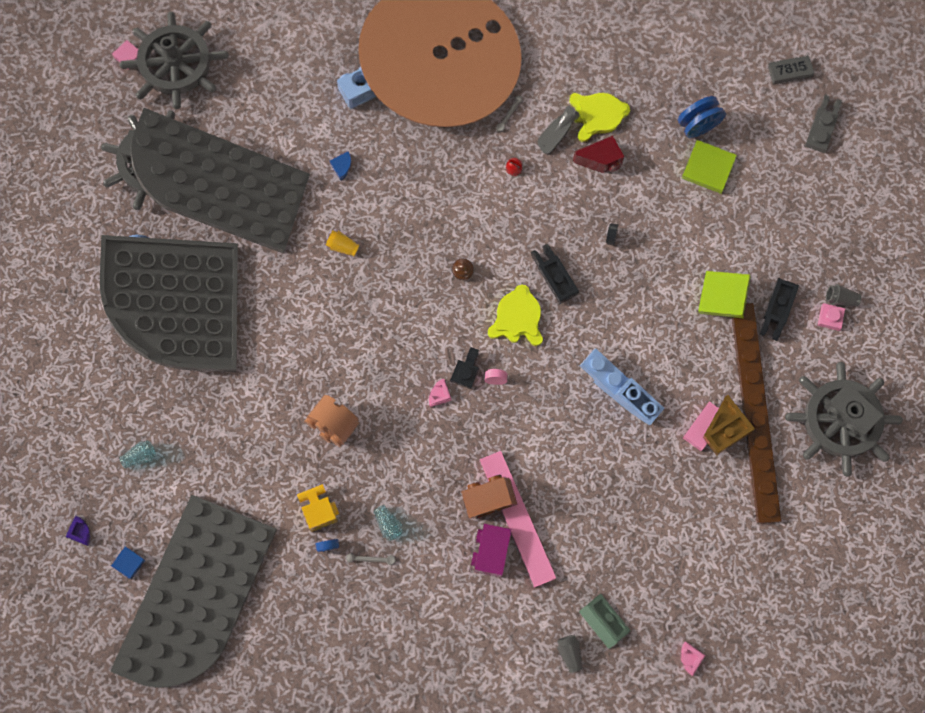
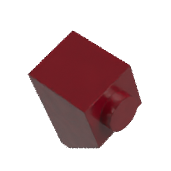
M614 136L576 150L573 156L574 164L600 173L617 171L621 168L624 160V155Z

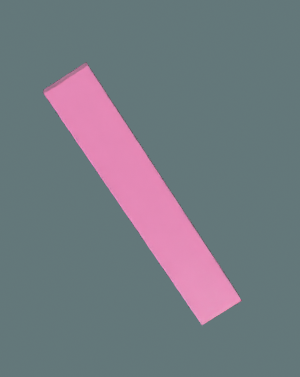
M499 451L480 459L487 479L501 474L502 477H507L511 480L518 505L503 509L501 512L508 528L511 529V535L534 588L556 579L502 452Z

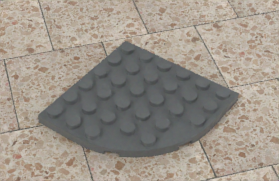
M101 235V301L105 314L119 337L144 358L166 367L190 371L236 372L238 243Z

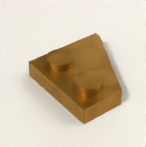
M726 395L706 430L703 439L717 456L754 432L755 428L731 397Z

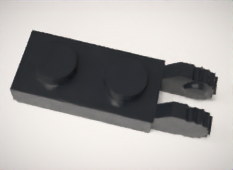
M548 244L542 246L543 252L549 259L546 262L542 260L536 250L531 252L538 270L559 304L579 295L578 288L559 257L555 256Z
M780 278L776 280L759 335L764 336L768 331L770 322H773L777 326L773 332L772 340L778 341L783 326L787 323L799 285Z

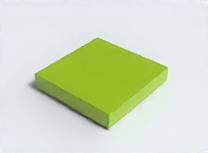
M697 140L681 179L721 194L737 155Z
M706 271L698 309L699 314L743 318L751 279L750 274Z

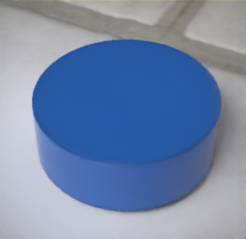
M338 539L315 543L316 551L318 552L340 547Z

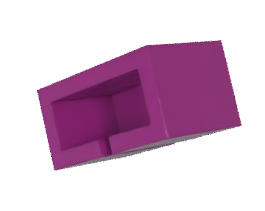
M484 524L483 530L478 529L475 543H480L478 552H473L471 566H475V573L502 578L511 529Z

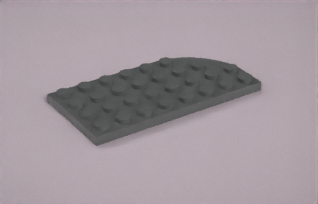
M143 108L132 137L130 155L134 173L144 191L157 204L169 211L284 253L310 174Z
M191 495L110 672L144 686L164 688L190 682L210 669L221 657L227 646L277 529Z

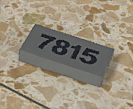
M809 55L769 62L767 66L773 84L809 78L815 74Z

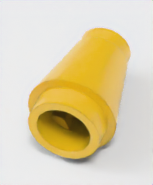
M332 230L325 246L329 247L332 251L355 256L360 245L338 230L336 232Z

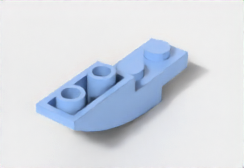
M593 349L580 364V367L594 379V383L646 424L651 425L664 410V407L633 378H627L597 349Z

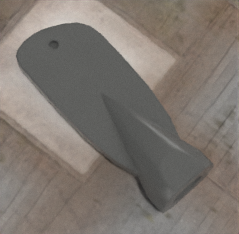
M568 105L564 113L557 117L538 138V146L544 154L549 155L553 152L571 128L572 123L579 118L580 114L574 108Z

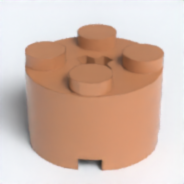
M324 395L308 414L304 422L315 430L317 428L321 431L319 436L328 443L333 442L336 446L341 447L360 422H358L359 419L344 405L333 404L336 400L328 395Z

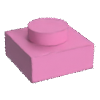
M823 303L821 305L818 326L840 331L842 329L845 308Z

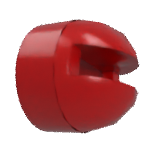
M514 157L507 161L506 172L509 175L517 176L522 172L523 164L519 158Z

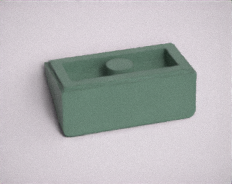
M599 594L579 611L608 649L631 631L602 594Z

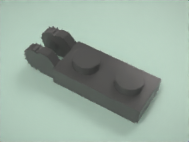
M824 95L805 143V147L824 154L827 151L842 104V100L837 99L833 105L832 112L825 110L829 102L830 96Z

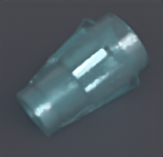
M149 440L140 441L120 456L119 459L122 466L127 469L152 461V458L156 456V451Z
M385 505L379 506L374 510L373 513L383 538H386L387 541H392L403 533V525Z

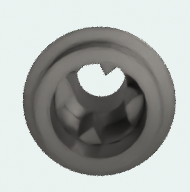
M838 284L835 286L830 285L826 292V302L833 306L857 307L861 302V294Z
M575 635L558 639L557 649L569 673L582 670L579 640H576Z

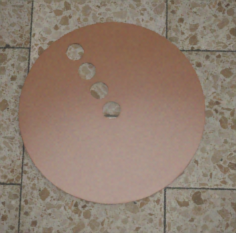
M380 0L367 16L360 33L359 61L369 87L381 102L392 111L419 124L435 127H455L481 120L497 110L507 100L520 74L521 48L517 33L506 14L492 0ZM497 21L501 26V30L498 33H490L486 29L487 22ZM472 29L480 30L483 33V39L479 42L470 40L468 36L469 31ZM457 37L462 38L466 43V47L460 51L455 50L451 46V40ZM437 46H443L448 50V56L444 59H438L433 55V49Z

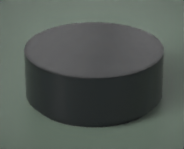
M609 224L606 237L608 245L615 246L619 224Z

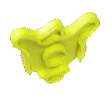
M573 93L569 99L570 104L580 114L579 118L574 122L584 124L578 133V139L583 143L587 142L595 134H605L614 131L630 112V107L627 103L621 102L615 96L608 93H595L589 96Z
M518 285L514 291L506 294L500 300L497 308V319L487 331L491 339L504 336L512 343H517L519 337L524 335L533 346L542 344L543 337L538 329L541 314L540 305L526 285Z

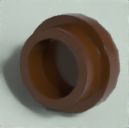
M458 259L452 266V273L458 280H468L474 273V266L468 259Z

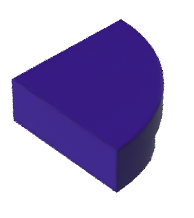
M75 515L65 537L88 546L90 543V529L83 519Z

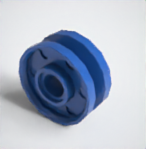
M709 96L698 100L679 115L677 121L681 127H686L684 132L688 138H696L709 132L725 119L726 112L722 107H718L719 101L716 96Z

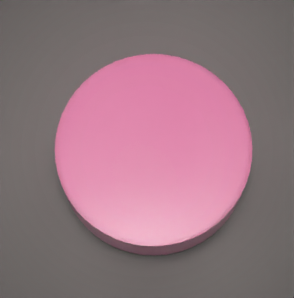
M490 369L485 372V382L494 385L506 384L508 374L501 369Z

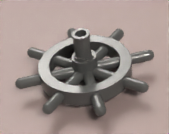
M170 11L167 14L168 26L158 28L149 35L139 28L133 29V35L142 41L138 49L137 59L121 61L119 66L121 69L139 68L146 83L136 93L137 99H143L152 89H155L161 93L172 94L173 108L180 109L182 93L191 91L199 85L209 92L216 91V86L206 79L211 61L227 59L229 54L227 51L209 52L203 36L212 27L210 21H205L195 31L186 26L176 25V15ZM177 38L187 40L180 48L178 47ZM194 45L200 50V53L186 54ZM152 50H155L162 56L149 58ZM199 62L196 70L186 63ZM163 65L154 75L148 69L151 66ZM171 71V81L161 80ZM183 71L188 77L180 80L179 72Z

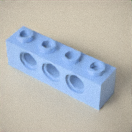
M361 67L337 79L338 90L349 109L377 97L365 80ZM365 83L363 86H358L357 84Z

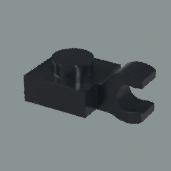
M470 347L465 362L458 360L450 382L468 389L472 388L479 372V367L474 366L479 355L478 349Z

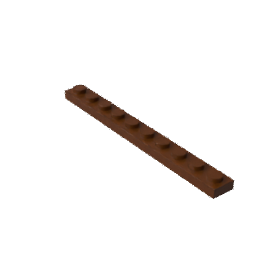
M746 303L744 317H732L743 414L755 428L754 432L746 436L756 521L757 524L780 523L782 521L754 303Z

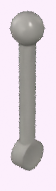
M521 96L515 98V103L503 121L497 124L496 130L498 132L504 131V125L518 104L523 102Z
M350 553L346 557V560L350 563L354 561L386 562L388 565L395 563L393 556H388L387 558L355 556Z

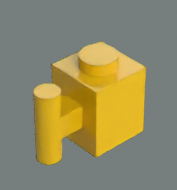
M323 484L297 494L300 503L306 500L310 502V504L301 508L311 532L336 523V515H339L335 501L330 503L328 497L319 500L318 496L326 493Z

